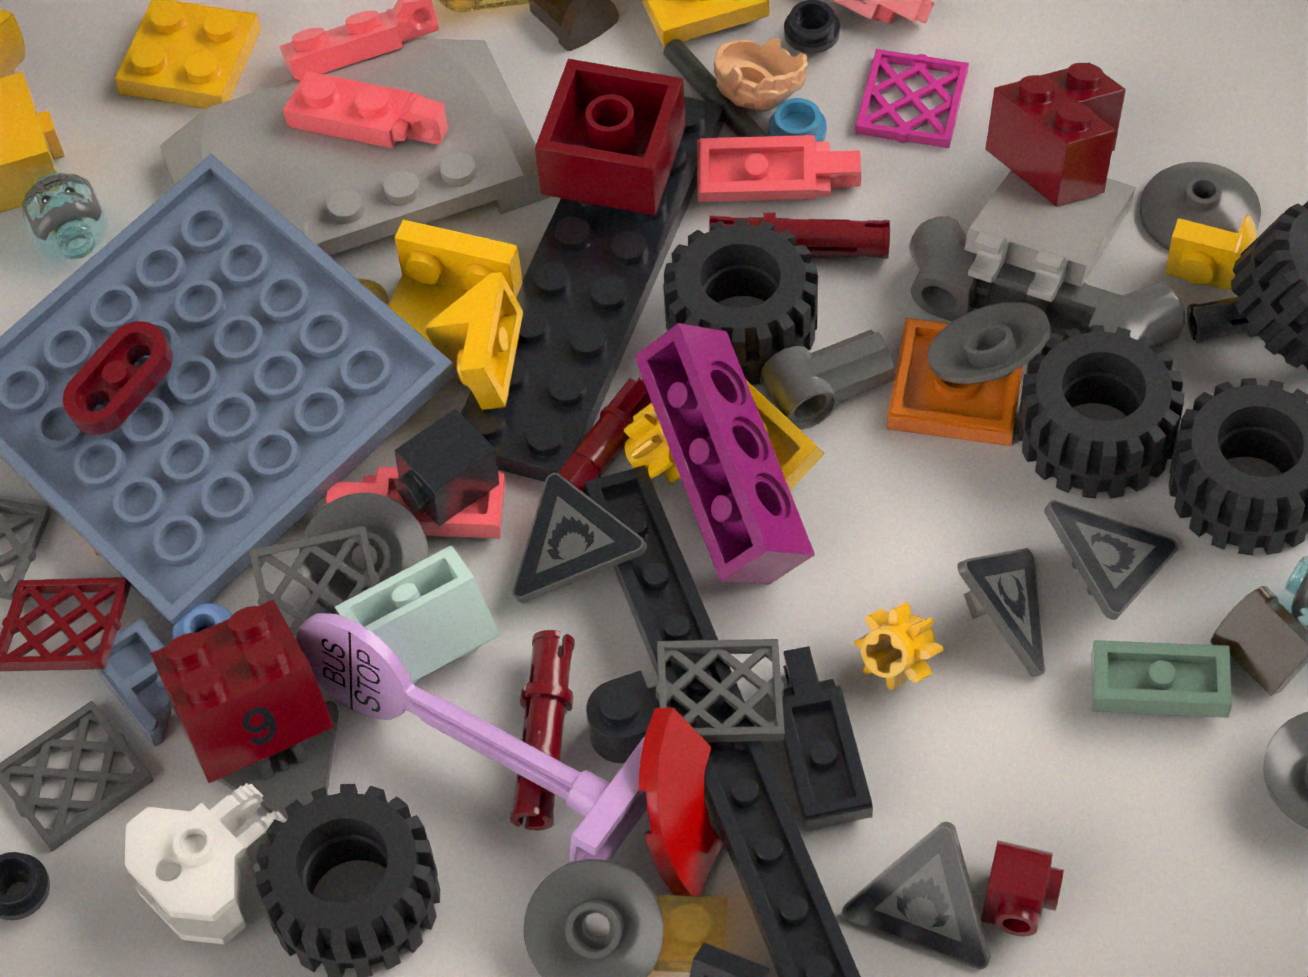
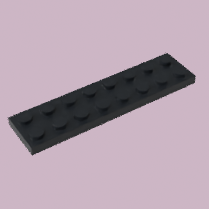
M684 96L686 126L656 215L560 199L516 297L523 310L506 407L482 410L471 391L461 411V414L496 449L498 470L545 482L548 475L560 471L571 457L572 452L593 427L696 189L697 140H700V138H718L724 124L722 119L724 105Z

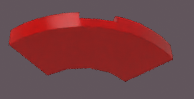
M655 708L643 742L639 769V791H647L646 811L651 830L646 831L644 835L654 865L673 895L679 901L698 902L723 845V842L710 823L704 800V772L711 746L674 708Z

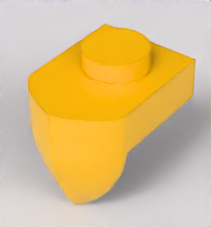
M1247 214L1245 215L1239 233L1178 218L1171 239L1165 274L1182 278L1193 284H1205L1225 290H1232L1231 280L1236 276L1232 271L1235 261L1258 238L1252 217Z

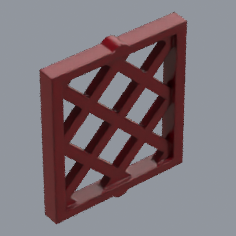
M125 577L19 580L7 617L2 621L0 672L105 669L116 633L121 628L120 620L131 584ZM89 592H99L90 599H88L83 594ZM57 593L48 600L41 595ZM115 594L110 613L103 616L96 606ZM73 595L81 605L61 617L54 608ZM32 597L39 606L20 618L26 599ZM86 613H89L96 622L77 635L69 625ZM44 614H47L54 623L37 635H34L27 626ZM104 630L99 649L92 652L85 642ZM62 631L69 641L49 653L42 643ZM20 632L27 642L7 654L13 636ZM76 648L82 653V655H67ZM33 649H35V651L40 655L24 656Z

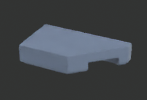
M141 617L116 633L106 668L95 670L156 747L164 741L172 704L150 653L165 646ZM99 645L93 648L91 651L94 652L97 649H99Z

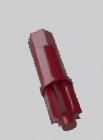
M639 377L637 381L632 378L627 380L608 406L603 408L600 412L599 420L558 472V474L584 494V482L601 478L625 447V442L630 437L624 432V428L634 422V415L652 403L643 379L641 380Z

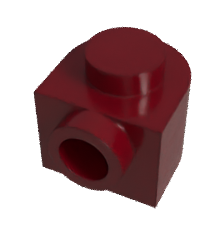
M997 840L981 921L995 924L999 929L1011 935L1031 936L1036 934L1042 908L1056 911L1064 869L1051 867L1053 852Z

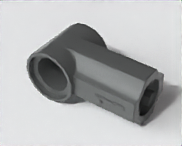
M870 329L812 353L803 346L786 348L776 353L765 363L760 376L781 413L799 429H806L821 423L835 410L838 402L893 381L895 367L885 340L879 331L874 333Z

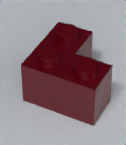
M1090 62L1074 63L1066 69L1043 75H1029L1023 77L1020 81L994 87L985 150L1056 207L1105 192L1112 151H1115L1126 89L1107 76L1100 67Z

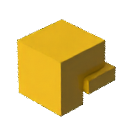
M23 71L0 78V213L21 207L26 193L37 182L48 176L58 174L54 159L65 156L49 110L37 113ZM62 185L33 195L30 198L28 197L26 205L41 201L45 195L54 197L63 194Z

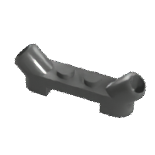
M950 216L928 219L921 223L912 235L909 248L920 270L910 289L912 298L927 313L951 322L973 311L975 308L979 309L1004 302H1023L1035 305L1044 311L1050 324L1051 333L1063 336L1064 331L1077 328L1081 334L1088 333L1090 325H1104V332L1116 333L1117 327L1131 330V338L1139 340L1145 336L1154 341V347L1178 339L1185 324L1183 303L1173 287L1165 283H1157L1125 295H1120L1088 285L1085 282L1082 287L1063 282L1054 300L1049 302L1027 295L1028 288L1033 282L1036 273L1004 263L993 283L968 276L969 268L974 263L977 254L964 250L967 237L958 221Z

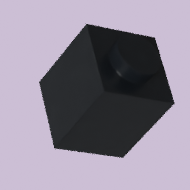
M456 408L394 450L399 476L395 480V486L399 495L413 511L418 512L423 509L438 526H441L499 485L496 449Z

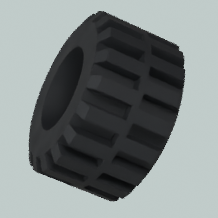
M1307 201L1303 206L1297 203L1289 207L1240 254L1241 257L1235 261L1232 270L1236 276L1231 280L1232 292L1239 297L1235 302L1238 312L1248 320L1247 328L1253 336L1258 335L1266 343L1264 347L1274 356L1279 353L1284 357L1287 364L1296 368L1303 364L1308 370Z
M736 219V225L725 226L723 221L710 224V231L705 234L700 230H696L688 235V246L678 244L671 253L672 263H666L663 284L667 331L678 323L726 331L745 379L751 385L760 384L762 367L776 353L793 346H803L811 350L815 341V330H817L818 273L816 264L811 263V253L805 245L796 246V236L785 230L778 234L774 232V224L761 221L759 226L749 225V219ZM737 296H749L764 301L761 304L748 308H732L719 304V302L727 298Z
M1090 325L1089 332L1082 334L1077 328L1064 331L1062 342L1054 338L1048 340L1041 350V355L1037 354L1029 361L1027 374H1024L1017 427L1018 440L1023 441L1022 453L1026 461H1036L1035 472L1044 481L1053 476L1057 479L1056 488L1066 493H1069L1072 487L1083 490L1082 497L1096 499L1097 492L1107 491L1111 499L1123 497L1125 487L1130 486L1135 492L1147 487L1149 476L1158 478L1164 472L1167 459H1171L1173 455L1185 394L1181 393L1183 380L1180 371H1171L1173 365L1172 358L1166 351L1155 353V342L1143 336L1136 340L1130 337L1131 330L1117 327L1116 333L1104 332V325ZM1088 403L1105 404L1118 409L1126 417L1116 420H1096L1080 414L1074 407Z
M1256 378L1242 379L1240 387H1233L1227 381L1216 385L1214 396L1206 392L1198 396L1194 400L1193 410L1186 409L1181 418L1169 471V494L1172 497H1176L1174 509L1180 518L1191 517L1189 529L1198 537L1205 533L1213 536L1211 545L1223 550L1227 544L1239 546L1238 554L1253 555L1254 548L1263 547L1266 555L1280 553L1283 542L1294 548L1305 541L1308 531V394L1298 388L1292 394L1283 390L1284 383L1270 380L1269 386L1257 385ZM1235 457L1258 458L1272 464L1282 474L1269 477L1249 475L1233 467L1227 460Z
M340 784V793L328 795L325 787L311 792L314 801L303 806L298 799L285 808L288 815L286 822L283 823L274 819L266 830L271 844L259 845L256 859L260 871L255 872L256 886L274 934H277L281 946L290 957L297 953L301 966L315 972L320 964L323 963L328 977H343L346 968H354L357 977L373 976L372 965L384 962L387 970L400 964L398 952L405 947L414 953L423 943L419 928L431 930L437 918L434 904L440 903L441 889L431 845L427 839L424 825L418 815L411 817L408 804L397 796L388 803L383 789L369 786L365 794H358L356 784ZM363 860L376 863L386 869L379 883L370 892L357 899L346 902H330L313 895L319 880L329 870L342 863Z

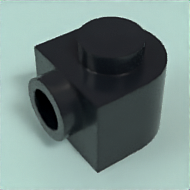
M641 670L601 684L591 693L587 701L586 713L590 741L597 754L607 761L621 764L627 761L643 737H645L655 708H659V700L656 698V685L648 688Z

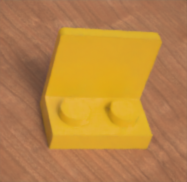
M403 219L395 235L402 276L388 307L432 344L425 332L429 322L490 273L502 272L513 294L517 297L523 283L518 246ZM454 366L457 372V375L454 378L460 379L457 371V366Z

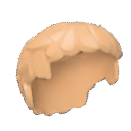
M777 37L770 39L763 46L756 42L752 43L748 39L725 42L718 48L714 59L716 86L725 97L738 107L742 106L751 110L768 111L778 107L795 91L803 87L807 77V56L805 53L790 56L788 51L780 49L782 41Z

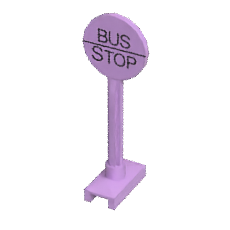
M317 613L307 619L299 628L296 640L311 665L317 683L330 696L349 709L372 719L392 720L407 710L417 715L431 727L565 799L567 807L585 816L571 835L569 863L584 859L610 861L646 811L647 791H639L640 759L645 737H643L609 783L587 770L580 773L446 699L429 694L418 688L411 682L410 675L398 656L378 636L359 623L337 614Z

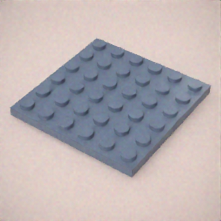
M210 154L0 336V458L122 577H125L131 586L174 627L179 620L195 607L213 600L252 564L249 550L271 546L327 495V490L350 474L457 375V372L451 360L213 154ZM135 321L149 322L157 326L172 349L173 360L168 373L117 429L101 435L87 434L79 430L63 406V393L68 382L119 327ZM150 356L139 358L134 366L143 365ZM102 402L98 404L94 408L93 412L101 410L109 402Z

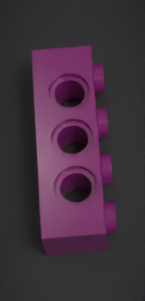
M681 323L676 324L634 355L720 582L770 585L815 555L727 332Z

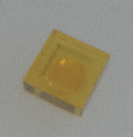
M658 895L657 901L664 920V942L654 971L690 973L693 958L703 942L726 951L728 898Z

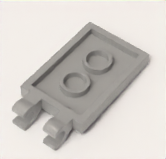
M1010 171L968 229L964 250L977 254L974 263L969 268L968 276L993 283L1004 263L1036 273L1033 282L1028 288L1027 295L1049 302L1054 300L1063 282L1082 287L1129 212L1136 187L1107 178L1104 193L1056 207L1013 171Z

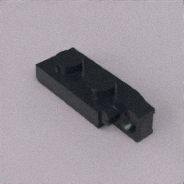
M810 646L783 651L785 659L783 670L788 687L784 688V695L782 697L785 730L783 744L805 831L872 818V800L841 685L836 686L834 679L818 680Z

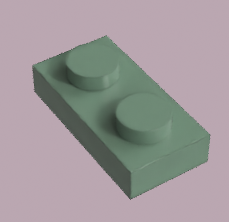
M1094 640L1091 653L1092 712L1229 717L1232 707L1229 646Z

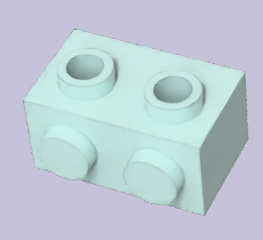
M452 545L335 606L339 616L359 623L378 636L398 656L410 675L413 684L417 683L427 674L459 657L473 653L483 644L500 636L475 577Z

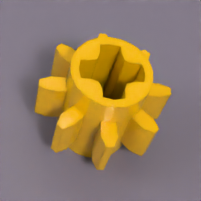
M651 403L634 415V422L624 428V432L630 437L625 442V454L633 468L645 465L650 479H654L663 472L666 479L672 484L680 479V475Z
M908 602L892 608L889 614L881 608L865 617L866 623L872 631L854 640V645L861 649L862 658L865 663L863 669L865 675L873 673L879 677L886 678L887 688L892 690L905 683L907 678L916 684L932 674L930 666L925 662V659H929L943 651V646L935 643V635L931 628L934 622L932 617L923 619L918 615L911 614Z

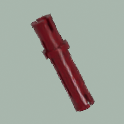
M763 212V217L748 218L709 215V231L710 224L723 221L725 226L736 225V219H749V225L759 226L761 221L774 224V232L779 234L785 230L796 236V246L805 245L811 256L889 258L890 220L776 218V212Z
M543 630L535 633L532 638L533 650L529 682L526 684V687L523 686L520 693V706L525 709L521 741L560 761L565 714H567V711H571L573 707L574 696L568 686L575 640L571 635L565 634L562 639V645L559 646L561 631ZM517 774L510 822L519 827L523 825V817L527 816L524 829L539 831L551 828L554 825L555 794Z

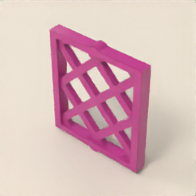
M876 49L857 118L855 133L894 139L900 143L913 142L950 148L969 63L927 57L925 54L914 55ZM888 63L912 67L897 74ZM881 69L889 79L876 85L879 70ZM928 69L951 72V74L936 80ZM919 74L928 85L913 92L904 81ZM957 81L952 98L943 87ZM896 86L905 97L889 104L880 93ZM936 92L945 103L929 110L920 99ZM873 98L881 109L868 115ZM912 104L921 115L905 122L896 111ZM950 111L945 128L936 117ZM888 116L897 127L872 123ZM928 122L937 133L915 131L912 129Z

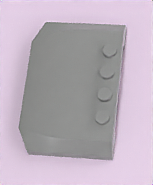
M422 38L403 44V48L323 73L324 75L409 91L444 103L449 130L440 145L406 138L405 141H397L394 148L391 149L290 128L286 124L283 109L301 82L297 79L208 107L160 145L173 185L178 183L206 157L213 154L329 256L397 233L403 219L427 224L496 201L500 214L552 197L540 194L535 155L536 144L485 40Z

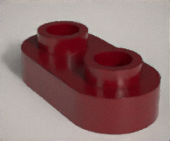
M144 321L130 322L119 327L68 382L63 393V406L79 430L87 434L101 435L117 429L164 378L171 367L173 354L162 331L157 326ZM150 356L143 365L134 366L139 358ZM102 402H109L101 410L93 412L94 408L98 404Z

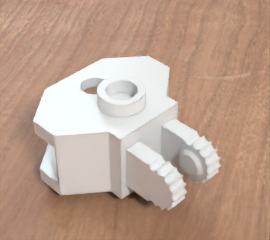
M246 783L244 786H240L210 810L202 802L192 811L147 807L125 825V867L135 878L136 889L139 895L181 940L225 945L246 927V885L256 878L253 866L257 863L256 857L259 845L271 844L266 830L274 819L283 823L287 820L279 811H273L261 817L259 822H255L237 838L232 834L261 807L263 795L252 784L248 785Z

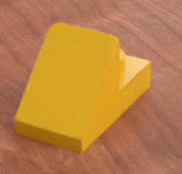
M502 272L490 273L431 320L426 326L425 331L433 346L451 360L454 366H457L460 381L464 386H469L482 410L506 407L523 310Z

